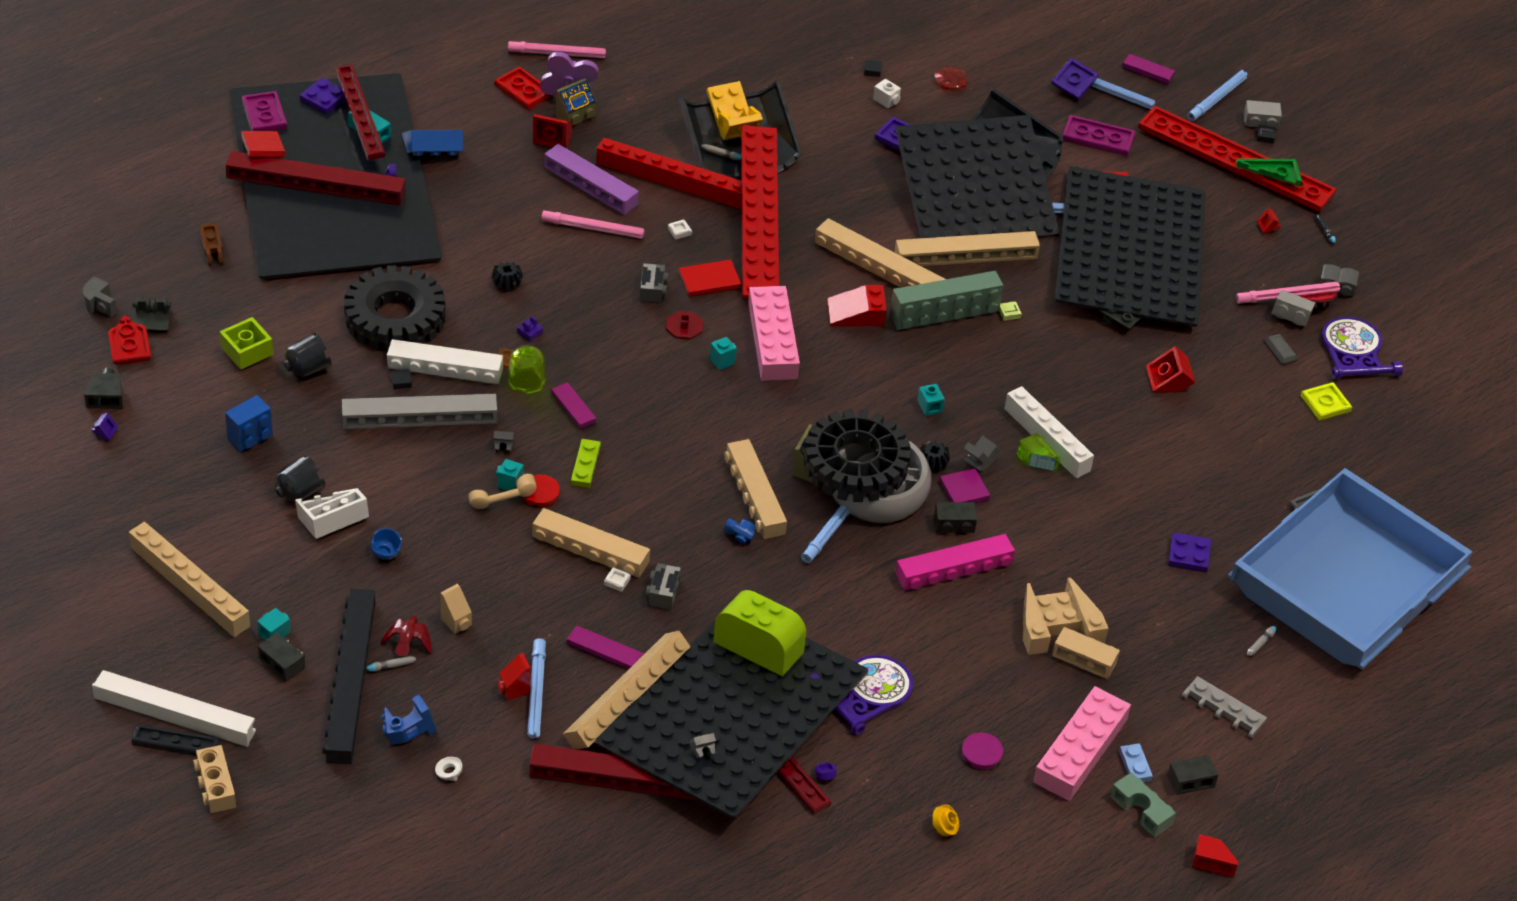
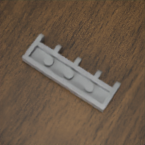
M1198 676L1182 694V697L1185 699L1191 696L1198 700V707L1202 708L1206 705L1216 711L1215 717L1220 718L1223 715L1233 721V728L1237 729L1238 726H1241L1248 730V737L1253 738L1266 723L1267 717Z

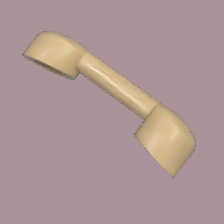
M525 474L517 480V489L488 496L487 492L483 490H474L469 493L468 498L472 507L485 509L491 503L517 496L529 497L536 491L537 485L532 474Z

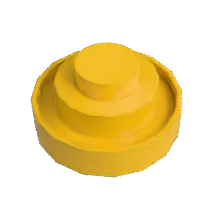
M945 804L936 807L933 811V826L938 833L948 837L956 834L959 829L957 813L949 805Z

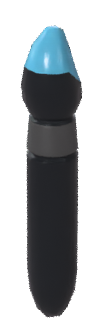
M1316 214V220L1327 236V239L1335 243V235L1331 232L1324 218L1320 214Z

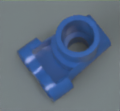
M728 518L723 532L736 536L735 539L740 543L745 544L746 541L751 543L756 526L747 520H742L738 524L736 521Z

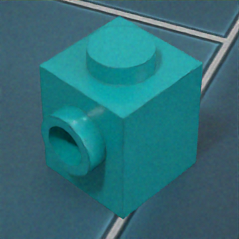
M727 337L711 342L709 359L718 370L735 364L737 348Z
M932 384L919 387L917 401L925 416L943 412L945 399L938 385Z
M505 459L502 466L499 465L496 470L498 488L506 491L517 489L516 482L523 475L524 465Z
M275 608L271 612L264 614L257 621L258 634L265 640L276 633L284 637L290 633V618L286 613H282Z

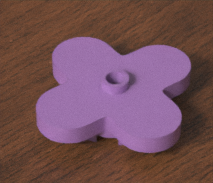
M554 52L548 57L547 67L550 72L542 76L540 88L548 95H556L558 89L586 78L588 83H591L598 77V66L589 60L572 61L567 54Z

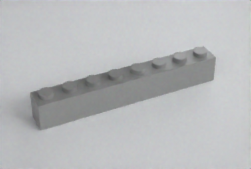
M496 394L342 399L343 429L497 423Z

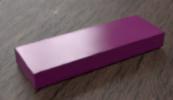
M1132 54L1127 56L1122 65L1125 69L1166 84L1171 81L1175 74V70Z
M568 382L551 389V394L579 429L596 423L595 415Z

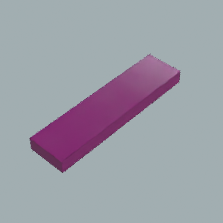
M577 625L567 638V644L626 669H630L644 655L642 652Z

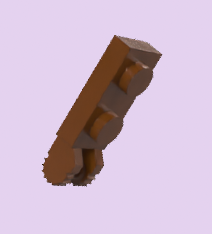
M218 223L199 225L207 264H212L211 254L218 253L219 263H223V247Z

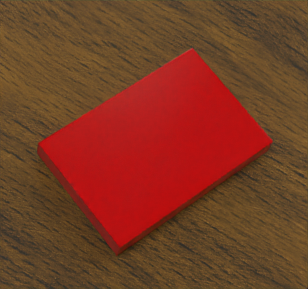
M520 66L494 80V85L527 110L554 96L544 93L540 88L541 81Z
M242 131V139L249 157H285V149L277 131Z
M731 260L679 268V274L688 297L741 288V282Z

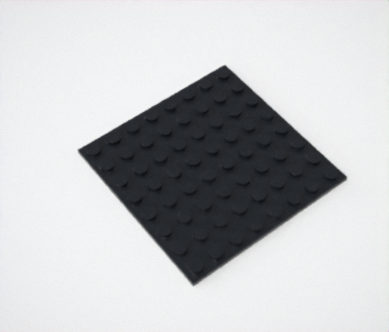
M1030 115L895 127L920 238L1035 231L1037 237L1059 236L1060 233Z

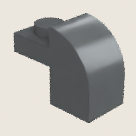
M94 276L83 287L85 308L91 314L98 310L112 317L116 313L115 300L110 295L109 283Z
M982 435L975 446L968 442L964 447L968 452L964 460L978 470L983 471L996 460L1001 453V449Z

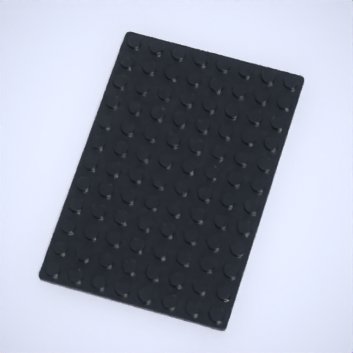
M1070 166L1067 175L1055 301L1103 311L1115 310L1116 313L1120 314L1130 313L1137 317L1197 327L1200 308L1205 191L1199 188Z
M714 620L690 644V648L595 739V745L724 815L736 818L868 674L866 667L805 638L804 653L781 676L714 643ZM814 673H817V675L820 677V679H819V678H814V679H813V678H811L810 676H811L812 674H814ZM714 733L716 739L715 754L709 756L708 750L702 749L703 757L698 759L694 751H691L689 742L694 737Z

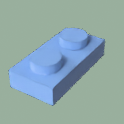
M1141 745L1120 746L1119 753L1127 773L1132 772L1143 782L1152 781L1153 775Z

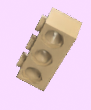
M222 745L196 750L197 759L193 760L195 771L200 772L201 775L198 776L199 787L205 790L202 793L204 805H209L210 813L236 808L235 793Z

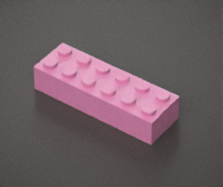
M786 286L750 287L748 304L761 381L798 379L800 362Z
M1094 686L1036 766L1033 782L1070 801L1126 723L1131 704Z

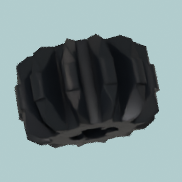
M508 261L506 263L499 262V265H494L492 273L493 283L495 286H499L500 290L503 288L507 289V291L509 288L515 290L516 286H520L523 279L520 265H515V262L508 263Z
M928 441L926 444H922L920 450L926 457L931 472L933 470L940 472L941 469H946L950 461L949 447H944V443L938 444L937 441L934 443Z

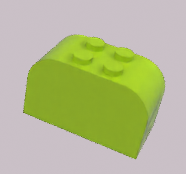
M744 590L716 617L713 642L783 676L804 653L806 627L801 617L793 610L754 591Z

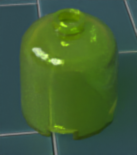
M524 345L516 348L511 353L508 381L514 390L520 389L525 390V393H534L542 389V385L546 381V361L543 352L537 347Z

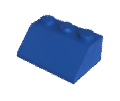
M411 130L402 133L407 152L413 153V156H424V153H430V156H440L442 152H447L448 156L458 155V152L463 151V130Z

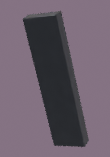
M137 724L131 740L132 745L197 756L196 750L219 746L221 743L218 737Z

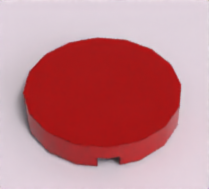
M533 475L537 485L536 491L529 497H522L523 500L531 506L533 504L542 508L551 506L558 500L560 494L558 482L547 475Z

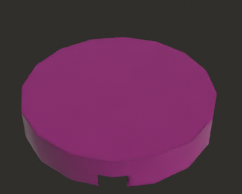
M982 732L973 733L964 740L961 754L964 761L970 763L973 768L987 770L994 768L996 764L1001 762L1003 747L1001 742L990 734Z

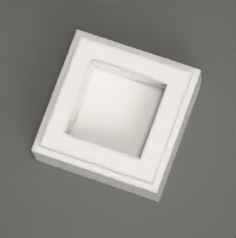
M685 220L668 224V230L675 240L692 235V230Z
M613 567L604 580V585L622 592L630 581L631 574Z

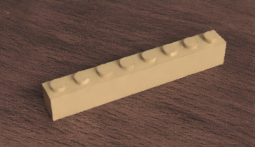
M829 218L816 229V244L899 287L946 280Z
M1035 231L896 240L894 253L919 266L1038 259L1040 245Z
M146 522L129 531L131 549L233 637H236L250 627L249 610Z
M680 631L667 633L660 638L563 733L574 750L588 748L632 702L638 699L690 648V645Z

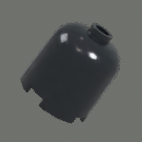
M315 332L292 343L285 350L286 361L283 364L288 372L291 371L297 377H308L332 366L331 358H326L324 350L327 348L320 336L316 335Z
M305 454L277 473L275 478L277 487L275 491L280 498L284 497L287 501L296 503V499L304 500L325 488L324 478H319L316 473L319 471V468L309 456L305 457Z

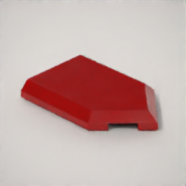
M124 315L120 322L108 332L113 364L122 365L150 360L151 352L146 327L131 321L129 317Z

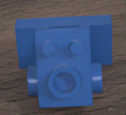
M420 695L412 698L413 710L404 718L393 717L388 709L384 708L385 714L381 715L384 722L383 731L385 737H389L391 744L406 743L425 731L429 735L437 732L430 710Z

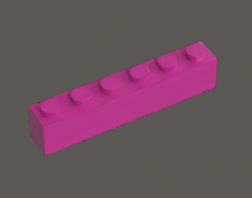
M1006 534L897 560L895 574L904 591L916 589L921 586L936 584L937 582L952 580L957 577L1013 564L1015 550Z

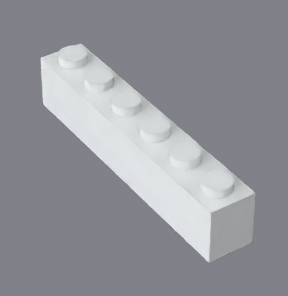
M392 339L387 353V368L395 370L410 369V372L499 384L503 370V355Z
M1022 386L1007 393L1005 410L1075 478L1091 471L1094 455Z

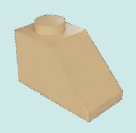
M458 584L441 592V620L454 634L466 630L472 625V612Z

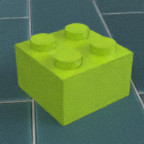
M253 317L220 331L221 348L240 370L273 355L272 338Z

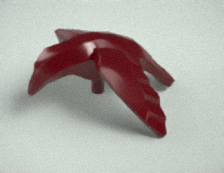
M411 616L407 622L398 619L381 640L383 644L395 634L400 635L395 650L399 657L408 655L409 643L413 638L419 639L428 653H432L427 627L425 624H417L418 619L415 616Z

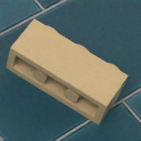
M1064 627L1054 644L1052 656L1108 679L1117 664L1120 650Z

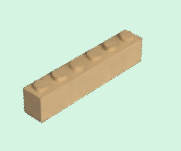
M750 440L727 443V452L724 453L726 463L730 464L731 474L737 479L738 489L742 490L744 503L748 504L750 516L755 519L757 532L761 533L763 539L786 535L787 520Z
M543 508L533 522L532 537L589 558L592 561L602 563L610 568L614 567L632 576L639 578L649 564V548Z

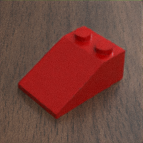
M864 285L827 298L830 326H885L887 308L883 285Z

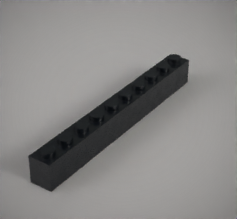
M350 589V596L345 598V609H347V612H343L342 621L345 624V628H341L340 640L343 641L342 644H338L340 660L336 659L335 672L338 673L337 676H333L335 692H331L330 704H333V706L328 708V721H330V725L325 727V737L328 738L327 741H323L322 754H326V763L352 764L376 604L375 590Z

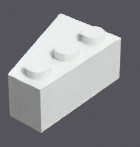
M358 488L334 492L333 496L324 498L318 495L314 496L313 500H295L299 520L316 539L369 517L367 498Z

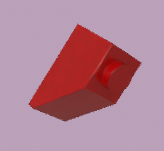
M523 653L518 654L500 672L497 687L499 693L504 694L507 701L530 694L531 668Z
M1199 835L1192 867L1234 877L1238 860L1220 839Z

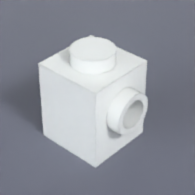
M884 79L874 86L873 100L889 109L900 101L901 88Z

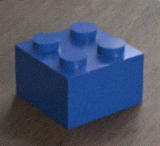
M258 395L225 412L227 439L240 452L273 435L271 408Z

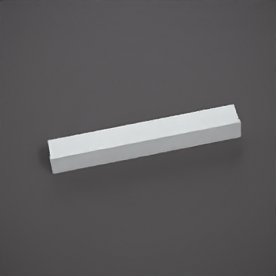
M103 670L95 683L92 684L95 699L248 747L250 740L256 732V729L253 728V723L255 722L253 717Z

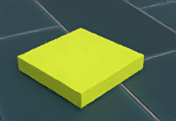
M1334 382L1301 392V397L1319 421L1348 413L1352 410V406Z

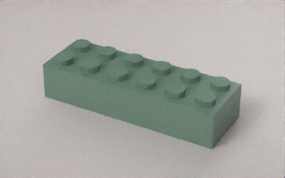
M996 271L896 288L893 289L890 317L896 329L901 330L999 312L1003 284Z

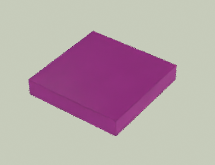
M976 468L940 476V483L951 502L978 503L990 500V494Z

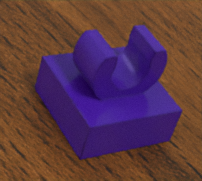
M531 316L517 327V333L528 341H532L543 333V327L538 324L537 319Z
M104 413L91 430L95 436L100 435L106 441L111 439L118 426L109 413Z

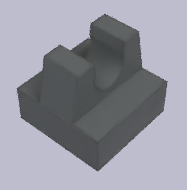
M494 431L495 451H499L500 445L505 444L507 445V452H511L515 438L514 432Z
M714 733L694 737L689 742L691 751H694L698 759L703 757L702 749H707L709 756L715 754L716 739Z

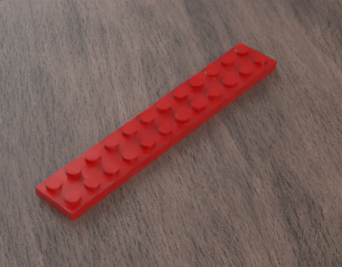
M1154 106L1139 122V129L1316 211L1321 212L1336 193V188L1301 172V186H1296L1236 167V159L1271 158L1157 106Z
M742 125V299L749 300L750 287L779 286L777 128Z

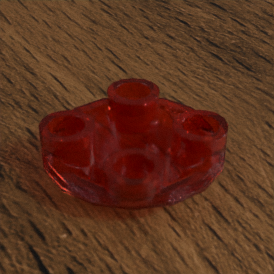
M946 66L936 71L935 79L941 84L940 87L943 90H949L950 88L963 89L967 85L968 75L958 67Z

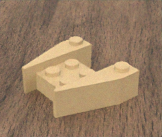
M1071 577L1067 579L1065 592L1035 596L1031 584L1027 583L1024 597L1023 642L1028 655L1048 652L1051 636L1059 635L1064 627L1080 632L1105 644L1108 626L1102 612Z

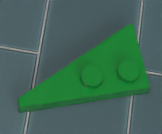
M1236 159V167L1301 186L1302 179L1296 159Z

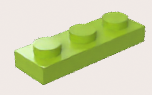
M581 440L571 478L572 486L590 488L601 447L600 441Z

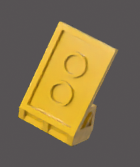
M740 81L707 88L709 101L723 140L741 137L742 125L760 127L763 120L762 115L753 106L748 107Z

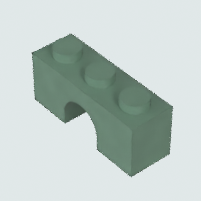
M1132 772L1113 784L1110 797L1124 810L1131 806H1140L1145 809L1140 825L1154 838L1173 825L1176 815L1173 808L1161 800L1157 793L1150 790Z

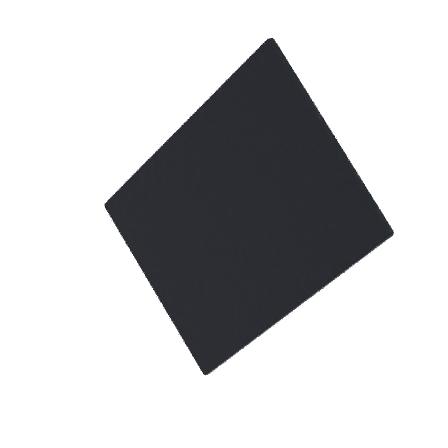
M400 73L357 77L369 110L391 123V137L382 142L385 158L367 160L358 132L348 126V112L350 110L346 99L328 114L300 101V94L317 81L229 89L239 152L247 153L242 139V131H252L242 96L277 91L287 122V129L275 130L278 132L285 149V157L273 158L385 175V170L389 164H395L397 177L406 178V193L401 206L244 181L259 278L266 279L441 260L440 246L420 156H413V153L407 152L402 133L414 129ZM328 79V81L341 87L339 79Z

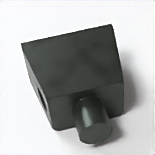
M105 368L103 373L92 374L84 393L86 408L123 409L120 374L115 373L111 368Z

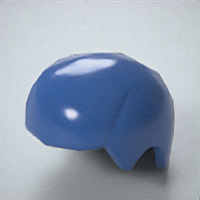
M382 528L373 535L370 546L371 551L379 559L391 560L398 555L402 539L396 531L390 528Z

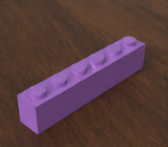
M557 144L544 154V168L625 215L638 205L639 191L567 148Z

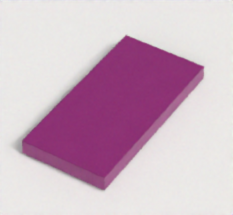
M1070 115L1062 136L1063 141L1128 156L1136 131Z

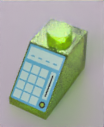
M1038 433L1019 441L1017 455L1027 466L1050 471L1058 469L1059 455Z

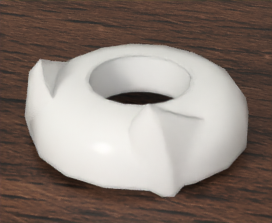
M446 757L437 763L435 771L437 776L443 780L457 781V777L462 772L463 765L459 758ZM448 767L455 768L452 773L444 772Z

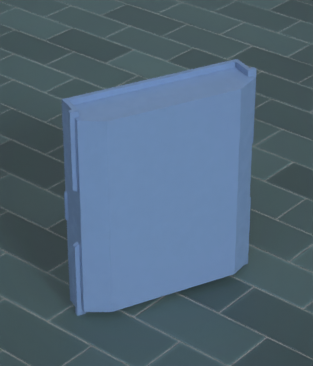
M1344 468L1234 564L1233 570L1227 577L1236 582L1246 597L1344 664L1357 666L1363 670L1402 633V629L1429 604L1436 602L1471 569L1468 563L1473 551Z

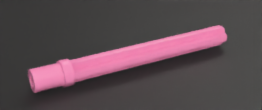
M523 41L508 42L509 52L536 54L563 52L568 56L605 58L606 56L605 48L526 43Z
M543 210L542 221L557 225L562 224L642 239L644 236V229L639 227L561 214V212Z
M1338 282L1262 291L1253 290L1237 293L1236 299L1238 304L1276 300L1281 290L1300 297L1334 293L1340 291V285Z

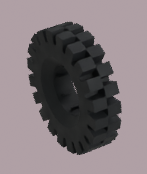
M396 265L387 266V273H384L381 267L372 269V276L367 272L359 275V281L354 279L350 284V289L346 290L344 299L345 324L353 337L358 336V342L363 345L370 342V348L380 350L382 345L385 344V351L388 352L392 339L425 344V339L431 342L436 338V332L440 333L446 317L445 294H443L441 285H436V279L431 275L426 278V273L419 269L412 275V267L402 266L400 273L397 272ZM388 303H403L412 308V313L404 318L389 319L378 314L377 310Z
M853 409L843 410L842 417L835 411L828 414V420L824 417L816 421V426L812 425L808 431V436H806L804 466H806L807 476L812 477V483L817 488L823 485V492L830 496L838 490L837 499L847 501L849 494H853V502H863L864 494L867 495L869 502L879 500L880 494L884 498L891 495L893 489L898 490L902 486L903 480L907 477L911 454L909 439H905L906 434L902 428L896 430L897 424L889 419L883 423L884 415L876 412L869 419V410L859 409L858 417L854 416ZM856 443L868 446L876 454L874 459L858 463L842 457L839 449L847 444Z

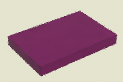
M277 91L242 96L252 131L287 129V122Z

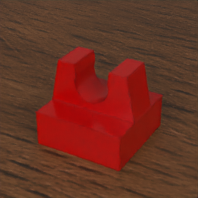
M1267 209L1257 220L1262 231L1266 234H1269L1271 231L1277 232L1281 228V225L1278 224L1279 220L1271 209Z

